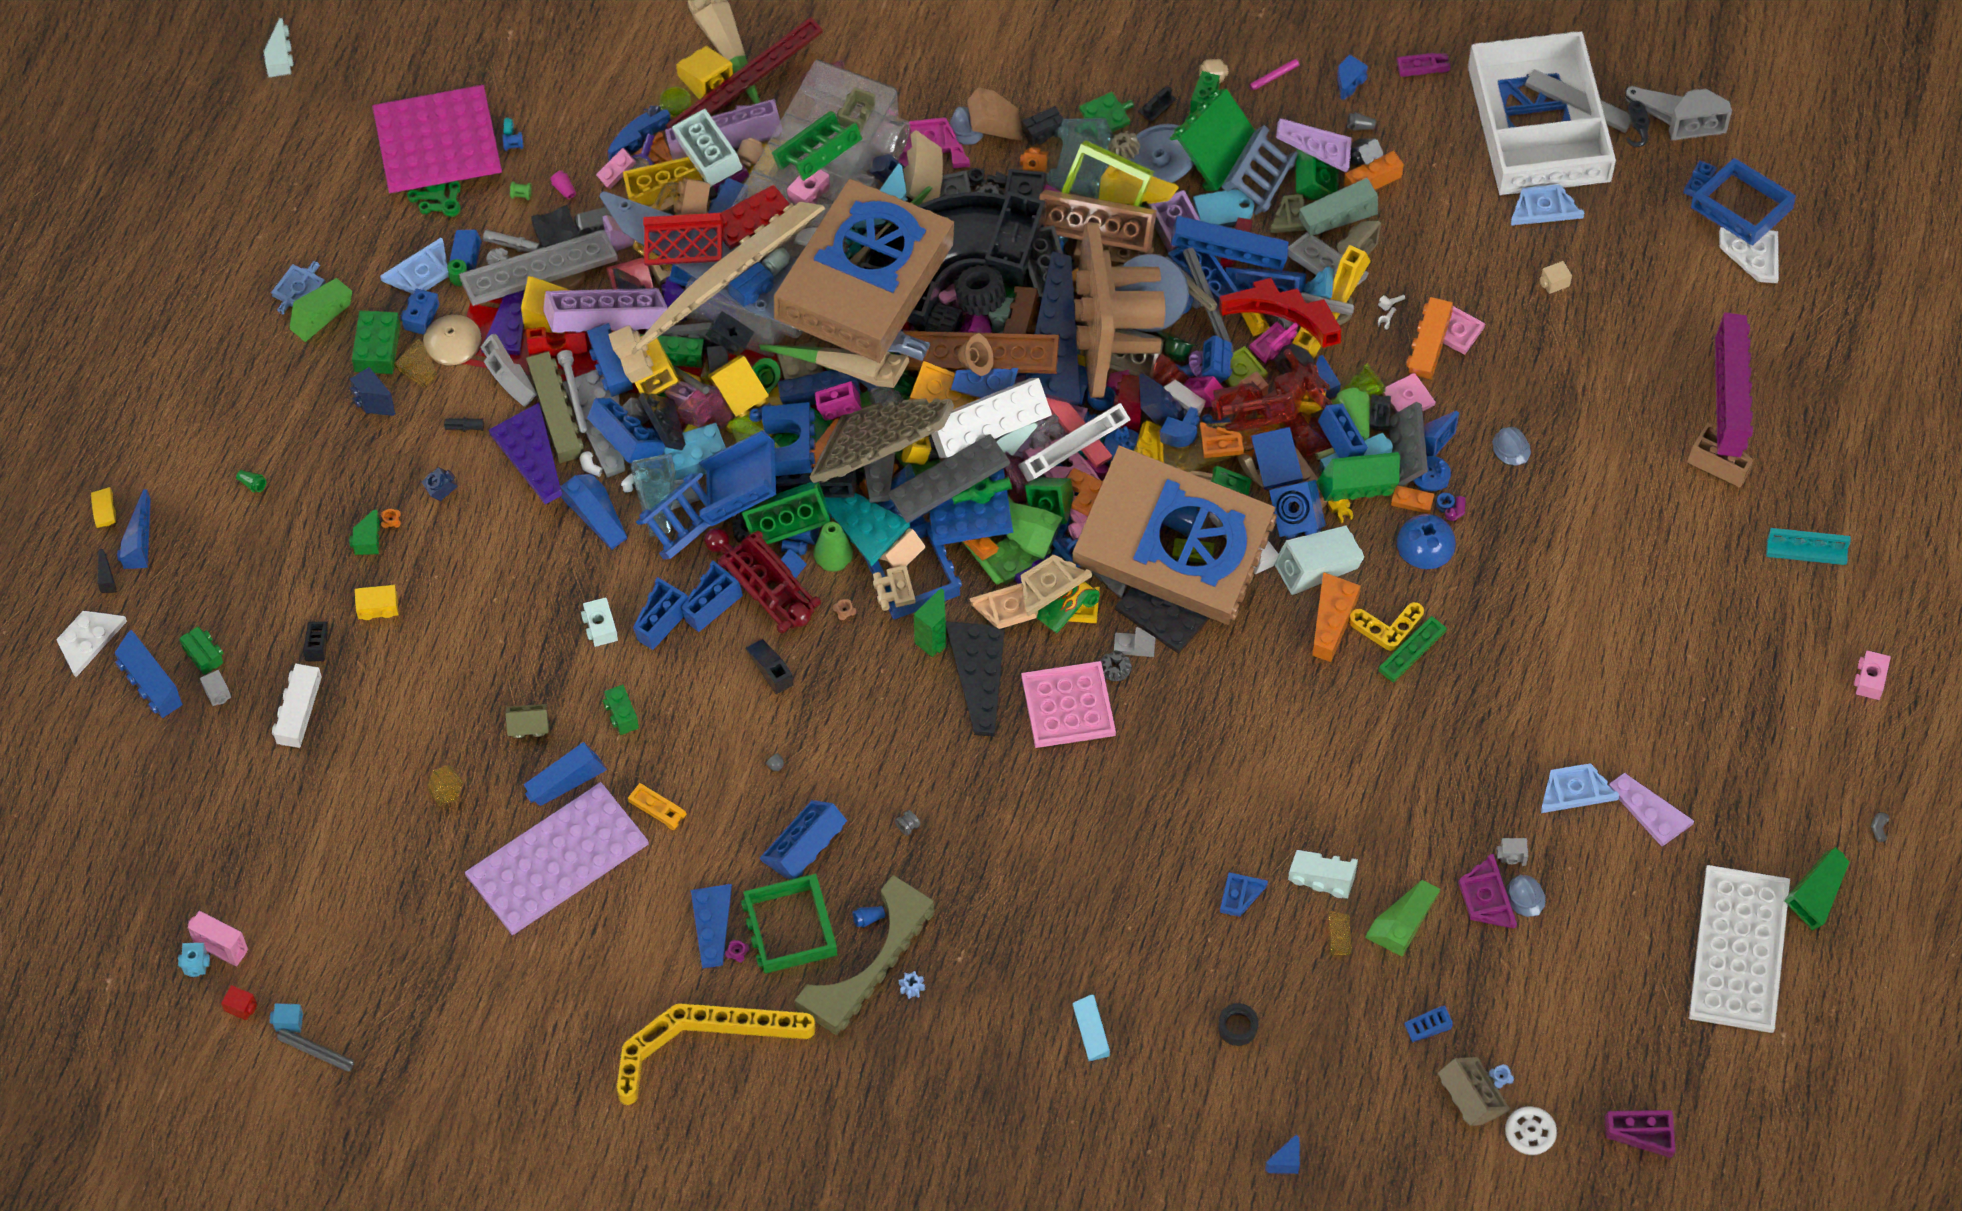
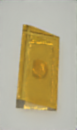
M1329 911L1330 955H1351L1350 915Z

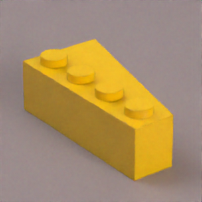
M689 157L623 171L629 200L648 207L662 202L668 197L679 195L680 193L677 192L679 181L683 182V178L703 181L701 174Z

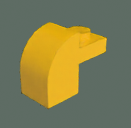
M926 436L902 449V462L925 464L931 451L929 437Z

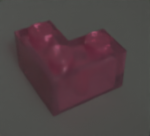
M707 384L704 385L709 388L708 394H703L696 390L678 408L685 423L701 427L704 423L707 425L716 423L718 428L722 429L734 417L718 387Z

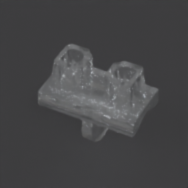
M1054 414L1046 421L1044 419L1036 421L1038 426L1030 434L1031 443H1029V446L1033 449L1037 446L1045 449L1051 444L1049 436L1052 435L1056 439L1063 436L1064 428L1058 424V416Z

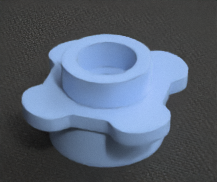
M1501 1065L1489 1071V1076L1493 1078L1496 1088H1502L1503 1085L1507 1083L1512 1084L1514 1081V1077L1511 1075L1507 1065Z

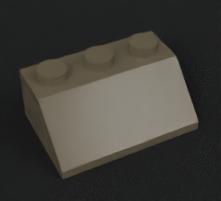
M1115 329L1117 333L1141 338H1161L1132 329ZM1161 338V347L1158 354H1111L1109 368L1118 371L1128 369L1130 370L1129 374L1136 376L1143 373L1153 380L1162 356L1165 339Z
M1478 1057L1455 1058L1438 1072L1441 1083L1448 1089L1452 1096V1101L1459 1107L1463 1114V1119L1470 1126L1483 1125L1510 1111V1108L1494 1086V1082Z

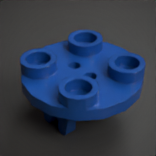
M1127 426L1110 432L1105 439L1104 446L1111 453V460H1113L1119 445L1134 451L1139 434L1134 430L1128 429Z
M1427 456L1428 472L1414 479V483L1420 491L1424 492L1438 491L1446 488L1451 478L1448 464L1439 457Z

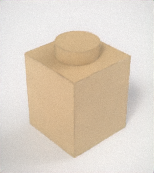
M1564 261L1543 268L1540 283L1551 294L1569 287L1572 275Z

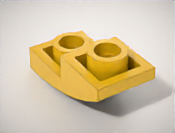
M111 488L92 492V509L96 527L100 528L116 523V510L113 506V492Z

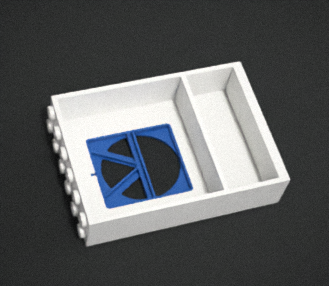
M1582 32L1477 43L1471 46L1468 69L1499 195L1521 193L1522 188L1560 184L1565 188L1611 182L1616 159ZM1534 69L1586 93L1591 115L1566 103L1562 104V101L1544 102L1546 96L1542 92L1539 93L1536 103L1533 104L1518 87L1525 85ZM1512 94L1523 105L1506 107V102L1509 95ZM1564 109L1563 120L1557 123L1516 127L1508 117L1509 115Z

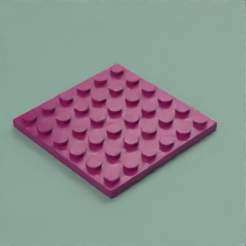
M484 85L373 105L389 193L502 172Z

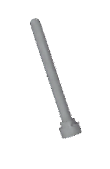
M564 350L557 354L558 362L565 370L579 431L585 433L587 427L571 366L574 361L573 354L569 350Z

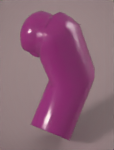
M1456 497L1455 508L1446 509L1445 516L1448 520L1455 521L1465 514V497Z

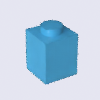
M275 1004L274 1011L270 1013V1023L273 1024L275 1031L279 1032L281 1029H286L290 1032H301L303 1019L301 1005Z

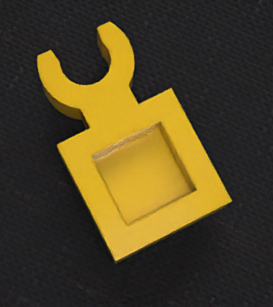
M1348 499L1328 501L1327 506L1332 514L1338 513L1337 519L1340 523H1343V515H1347L1352 520L1353 512L1348 508L1350 507Z

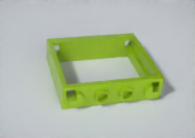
M1085 140L1080 145L1061 193H1070L1085 154L1144 180L1133 206L1140 207L1155 171Z

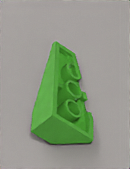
M1009 502L1013 533H1008L1007 537L1019 543L1021 549L1044 560L1060 530L1063 517L1045 509Z
M1421 880L1375 919L1365 938L1403 957L1441 889Z

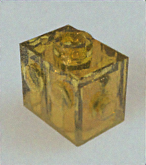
M447 765L433 770L427 790L438 805L442 806L457 800L463 781L452 766Z

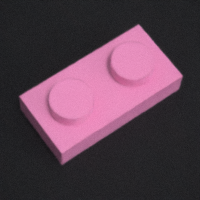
M622 148L596 175L606 187L611 189L623 177V171L630 170L637 162Z

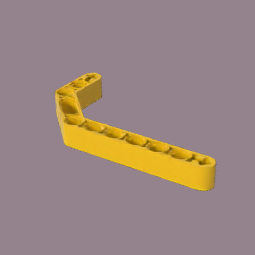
M675 1004L623 1044L617 1084L619 1100L626 1105L633 1104L637 1100L642 1061L682 1030L809 1039L815 1034L814 1018L808 1013ZM678 1014L684 1015V1017L681 1019L675 1018V1016ZM698 1016L706 1017L704 1020L701 1021L696 1020ZM721 1017L726 1018L724 1022L716 1021ZM741 1019L747 1020V1022L744 1024L738 1023V1021ZM764 1020L769 1022L766 1025L758 1024L759 1022ZM783 1022L789 1023L786 1027L780 1026ZM659 1028H668L653 1041H644ZM631 1050L637 1051V1053L634 1055L628 1054V1052ZM627 1070L635 1071L631 1075L625 1074ZM627 1085H630L628 1094H625L627 1092Z

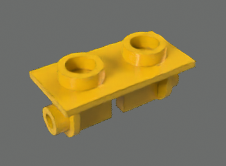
M1241 313L1253 337L1264 333L1270 328L1262 313Z

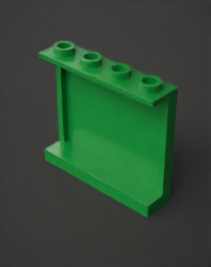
M1227 89L1213 90L1209 94V98L1197 106L1198 109L1187 116L1184 124L1174 130V134L1169 138L1171 141H1179L1206 180L1202 185L1205 191H1216L1224 184L1255 131Z

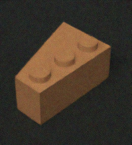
M1707 422L1691 449L1687 463L1741 488L1754 460L1745 452L1742 453L1741 458L1717 454V433L1712 429V425Z

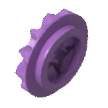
M1196 350L1189 356V365L1195 376L1202 377V366L1200 364H1202L1203 351L1198 352Z

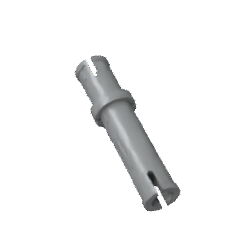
M488 229L485 230L483 235V241L514 248L518 252H532L541 249V243L525 240V237L517 238Z

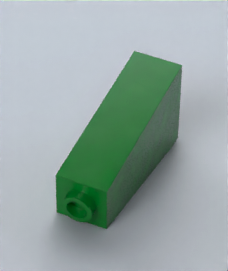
M1836 847L1825 852L1784 899V902L1812 931L1823 926L1826 922L1850 862L1843 852Z

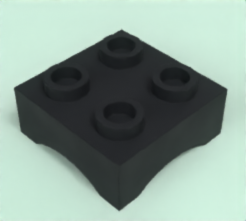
M567 205L547 214L531 216L532 226L542 248L580 237Z

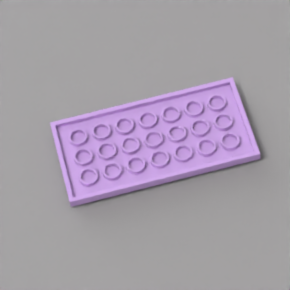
M600 782L467 870L465 875L513 936L649 845V843Z

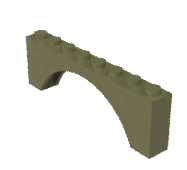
M894 875L881 889V899L888 912L890 927L886 943L878 957L863 972L849 980L832 985L807 984L795 999V1008L798 1011L812 1015L816 1023L835 1035L840 1030L844 1031L850 1017L859 1012L864 999L870 998L877 982L881 983L888 968L896 964L899 958L898 955L901 951L905 952L912 937L914 935L917 936L921 932L922 924L925 920H930L935 912L932 899Z

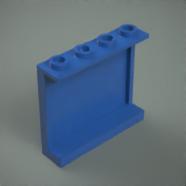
M763 430L699 462V465L706 470L707 507L700 510V517L711 526L776 495L775 443Z

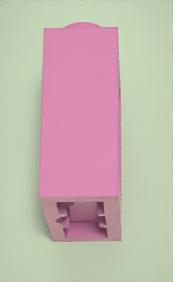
M201 911L190 919L188 929L193 942L204 943L207 952L237 967L248 951L242 932Z

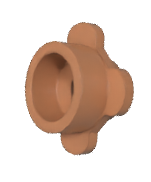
M842 599L833 605V610L837 612L839 620H845L846 617L856 614V609L852 607L851 600Z

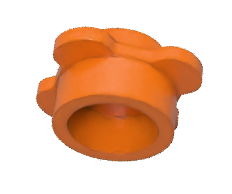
M394 509L383 511L381 513L383 518L381 526L383 528L399 527L401 525L399 521L400 511Z

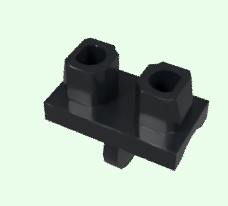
M1371 395L1369 427H1372L1373 430L1384 431V429H1389L1391 396Z

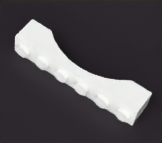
M1121 403L1018 464L1029 482L1130 421V418Z

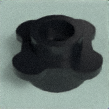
M973 168L967 172L971 187L981 185L982 183L986 184V179L984 178L985 171L983 169Z

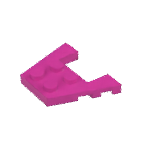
M946 118L908 121L903 146L899 155V162L905 167L909 165L907 151L912 148L910 134L917 130L941 147L942 153L951 152L953 168L970 167V160L966 157L964 149L958 143L956 135Z

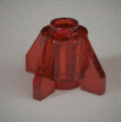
M1161 353L1156 359L1153 377L1155 378L1154 381L1163 387L1174 380L1183 384L1189 379V375L1181 371L1170 357L1167 358Z

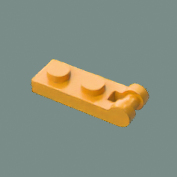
M641 783L638 784L628 797V802L661 821L671 830H675L680 819L683 820L687 815L682 808ZM669 812L674 813L672 818L667 816Z

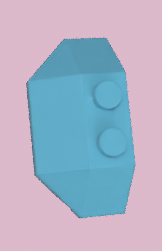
M898 164L880 191L907 201V198H905L907 194L902 165ZM874 218V228L885 227L887 223H890L880 218ZM862 220L854 225L855 230H867L866 221Z

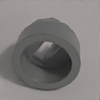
M777 753L766 762V765L773 771H779L783 768L784 760Z

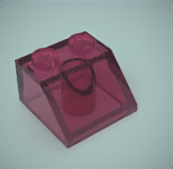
M1005 454L1010 464L1004 467L1005 478L1009 477L1012 489H1008V492L1014 503L1023 504L1027 502L1025 485L1029 483L1018 466L1023 460L1020 456Z

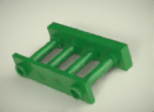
M829 111L775 149L772 155L778 168L783 170L788 165L793 164L796 166L801 180L805 181L863 138L857 123L854 122L845 129L840 126L836 114ZM835 132L838 133V134H837L835 137H833L832 139H829V138H828V137L831 136L833 133H835ZM819 143L823 144L818 149H814V147ZM805 153L808 154V156L805 157L804 159H802V160L798 159V158H800L802 155H804Z

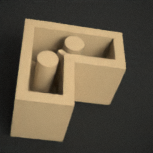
M628 325L608 334L613 350L620 358L625 375L631 383L653 374L651 366L654 365L650 355L646 353V350H648L647 345L634 355L631 353L641 339L637 330L634 331Z

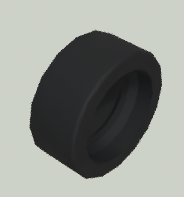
M1285 345L1275 358L1277 369L1281 374L1293 381L1305 380L1314 368L1312 356L1304 348L1297 345ZM1288 358L1296 361L1301 367L1294 365Z
M1234 1003L1222 1010L1219 1016L1218 1031L1225 1042L1235 1046H1242L1250 1043L1255 1038L1259 1019L1256 1012L1250 1006ZM1235 1014L1243 1015L1250 1020L1251 1028L1245 1034H1233L1226 1027L1228 1017Z

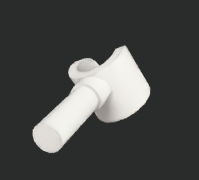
M1401 295L1392 299L1382 296L1380 298L1381 302L1378 305L1387 311L1391 308L1392 304L1404 300L1405 296Z
M1394 307L1391 308L1386 316H1381L1378 319V326L1382 322H1386L1385 330L1389 328V320L1396 311Z

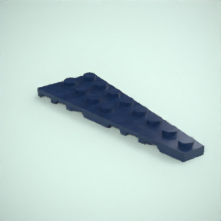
M1052 251L1034 334L1059 335L1057 373H1026L1025 380L1039 378L1046 398L1078 405L1080 402L1071 256Z

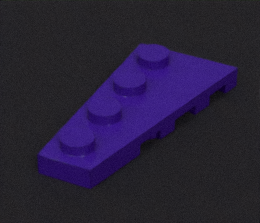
M525 290L504 296L486 336L487 339L491 334H497L507 353L511 355H520L524 332L521 306Z

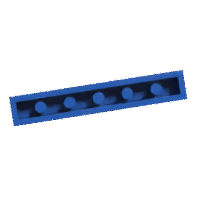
M1177 216L1172 228V246L1185 249L1193 247L1198 252L1282 271L1287 260L1288 241Z

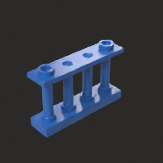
M691 472L683 478L684 482L652 509L644 510L636 521L637 525L647 523L661 541L663 550L659 554L663 560L671 559L711 526L696 513L682 494L691 486L705 507H707V495L697 482L703 476L702 473L693 474ZM674 499L678 500L692 519L693 525L689 529L682 526L668 507V504ZM660 511L664 513L678 532V538L674 541L668 539L653 518Z

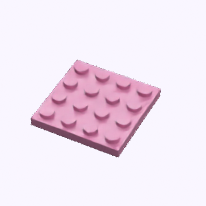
M1101 661L1021 673L1035 748L1116 736Z

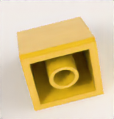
M708 46L697 50L693 55L682 59L676 65L678 77L699 100L733 75L732 63Z
M528 276L521 306L524 329L545 327L546 332H552L543 312L546 291L572 290Z
M739 355L707 375L735 417L738 415L740 418L750 412L749 408L754 405L756 407L761 406L766 402L765 398L769 396L743 355Z

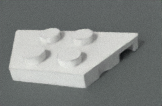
M82 611L57 638V642L75 677L82 672L127 622L126 617Z

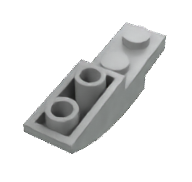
M491 334L481 345V349L487 357L484 363L495 379L514 399L523 406H528L537 395V392L521 365L513 363L497 334Z

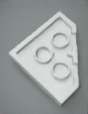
M1720 227L1719 247L1756 281L1778 283V231H1768L1752 246L1723 227Z

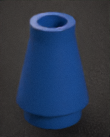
M882 906L861 907L853 911V920L856 927L861 926L864 928L879 919L885 918Z

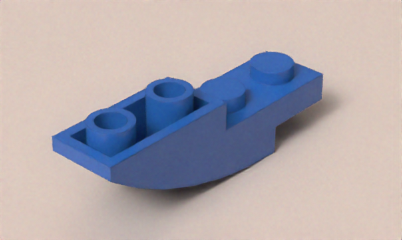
M665 109L651 117L645 112L630 122L611 143L608 149L609 161L622 148L629 154L639 151L643 147L642 140L646 139L647 134L653 135L661 130H665L666 124L671 121L668 110Z

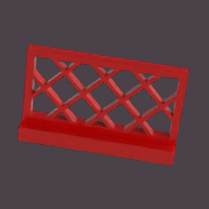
M721 213L643 217L645 266L719 262L722 259V227H724V219ZM710 229H717V235L711 240L706 233ZM691 230H697L700 234L693 241L686 236ZM671 231H678L681 235L672 242L667 235ZM649 232H658L662 236L653 243L649 239ZM704 236L709 243L701 249L696 243ZM665 238L671 245L663 252L657 246ZM685 238L690 244L682 251L677 244ZM712 245L717 248V256H708L705 252ZM693 246L700 251L695 257H689L686 254ZM675 247L680 254L676 258L668 257L667 254ZM656 248L661 255L657 259L649 260V254Z

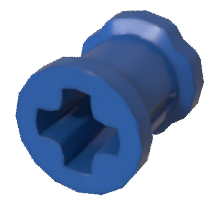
M521 132L508 136L503 134L505 151L519 147L524 149Z

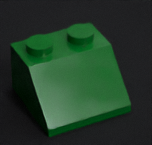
M1037 477L1025 485L1028 506L1045 509L1063 517L1061 524L1068 523L1074 498L1071 478Z

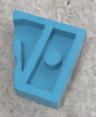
M1327 266L1323 271L1318 272L1312 281L1306 283L1304 292L1330 299L1332 297L1334 269Z

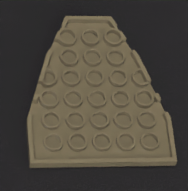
M927 399L903 400L898 405L892 401L885 407L881 403L864 406L861 410L851 414L842 415L810 475V479L815 483L819 481L825 482L836 476L843 477L851 471L891 453L900 451L931 433L941 430L945 427L954 407L952 400L934 399L928 403Z

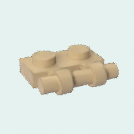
M906 565L887 569V577H882L880 572L873 574V585L878 592L877 600L883 611L890 609V601H894L896 607L915 603V596ZM890 585L892 592L886 593L885 586Z

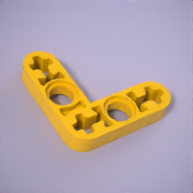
M1410 603L1390 627L1362 609H1355L1350 614L1349 623L1354 629L1386 650L1394 651L1401 646L1420 623L1424 615V608L1419 603ZM1415 610H1417L1418 614H1414L1412 619L1410 620L1409 618L1411 616V611L1414 612ZM1362 617V620L1355 621V618ZM1405 623L1409 628L1407 630H1400L1398 624ZM1377 626L1381 631L1374 634L1370 631V628ZM1396 633L1397 636L1395 638V642L1392 641L1391 643H1389L1388 639L1391 640Z

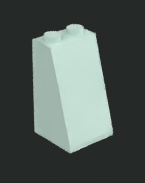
M1342 526L1286 540L1274 565L1291 595L1321 584L1323 572L1338 577L1358 569L1364 559V555L1347 526Z

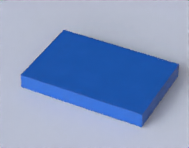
M1290 427L1251 436L1264 490L1303 481Z

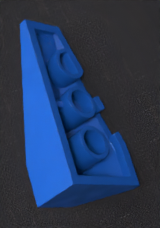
M593 474L575 475L560 486L562 499L611 550L627 539L605 487Z

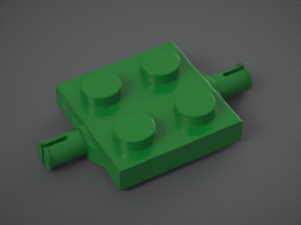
M1110 92L1079 106V111L1083 115L1084 121L1075 124V128L1078 132L1088 128L1097 139L1130 125V119L1125 111L1133 108L1134 103L1130 100L1121 104L1114 93Z

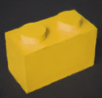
M395 585L355 589L358 619L370 620L377 617L390 618L398 615V598Z

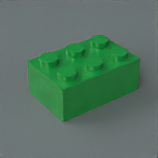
M359 311L352 354L355 372H362L370 367L374 373H394L401 326L398 312Z

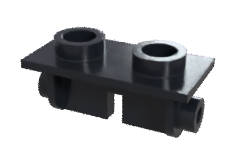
M1170 86L1163 87L1138 112L1153 122L1177 100L1172 95V88Z

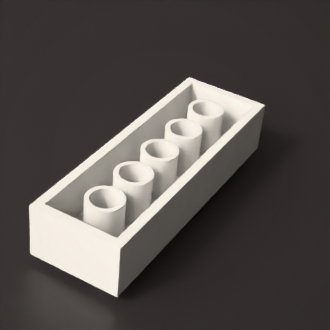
M1030 378L953 409L945 427L931 433L939 457L948 458L989 434L995 439L1049 417L1052 413L1039 378Z

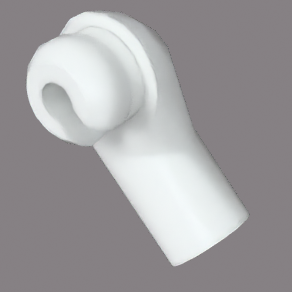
M646 471L629 474L621 483L623 491H633L632 484L647 481Z

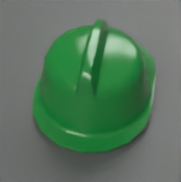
M763 358L757 361L752 369L769 394L777 386L781 371L776 361L770 358Z

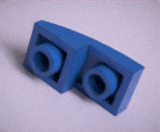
M1699 161L1683 193L1693 197L1714 176L1717 167Z

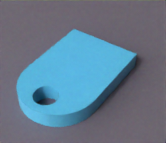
M1232 189L1228 192L1221 191L1194 196L1193 198L1200 221L1215 225L1235 226L1238 217L1250 219L1254 212L1253 200L1237 189ZM1241 203H1246L1249 205V207L1242 208L1239 205Z

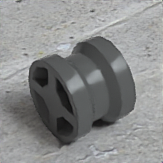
M910 810L904 812L903 817H898L895 820L898 829L906 836L911 834L912 829H917L921 826L919 819Z

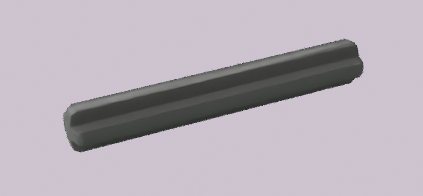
M281 1029L277 1035L279 1041L349 1072L354 1066L352 1059L286 1029Z

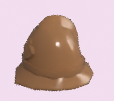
M980 333L971 336L958 350V360L964 369L972 370V372L980 377L990 372L993 366L992 349L987 339Z

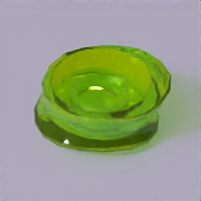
M680 87L668 88L661 94L659 106H661V110L667 109L670 116L677 117L691 106L690 93Z

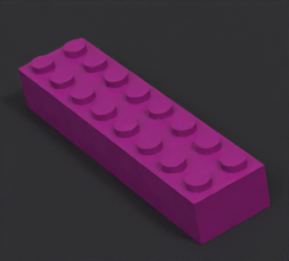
M1726 312L1723 314L1715 336L1717 454L1741 458L1743 450H1747L1748 437H1752L1753 426L1750 425L1753 411H1750L1752 396H1749L1752 388V382L1749 381L1751 367L1748 365L1751 360V353L1748 352L1751 339L1748 338L1750 324H1747V315Z

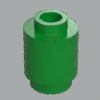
M454 259L447 266L449 280L455 286H462L459 274L467 272V266L463 260Z

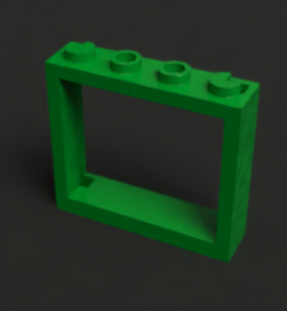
M816 874L744 891V900H741L743 911L748 912L749 918H746L748 930H753L754 936L751 937L753 948L758 949L759 954L756 955L758 967H763L764 974L837 956L836 942ZM811 890L826 946L768 960L753 904Z

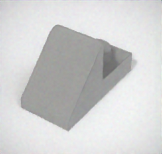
M1136 627L1135 634L1115 633L1114 651L1116 653L1122 652L1123 655L1154 657V636Z

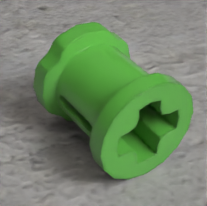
M512 181L510 198L522 197L530 200L532 193L531 183H527V185L516 184L515 181Z

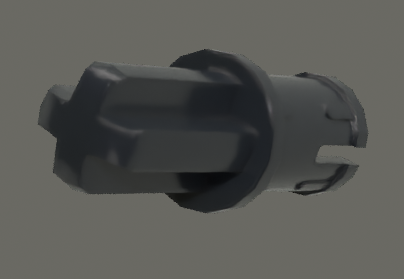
M466 416L463 418H446L444 428L445 430H463V432H466V430L483 431L484 419L466 418Z

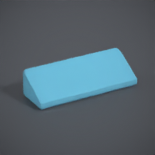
M1094 994L1074 1002L1073 1007L1088 1060L1092 1061L1109 1057L1110 1050Z

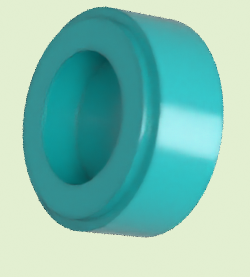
M505 118L504 134L506 136L513 135V119Z

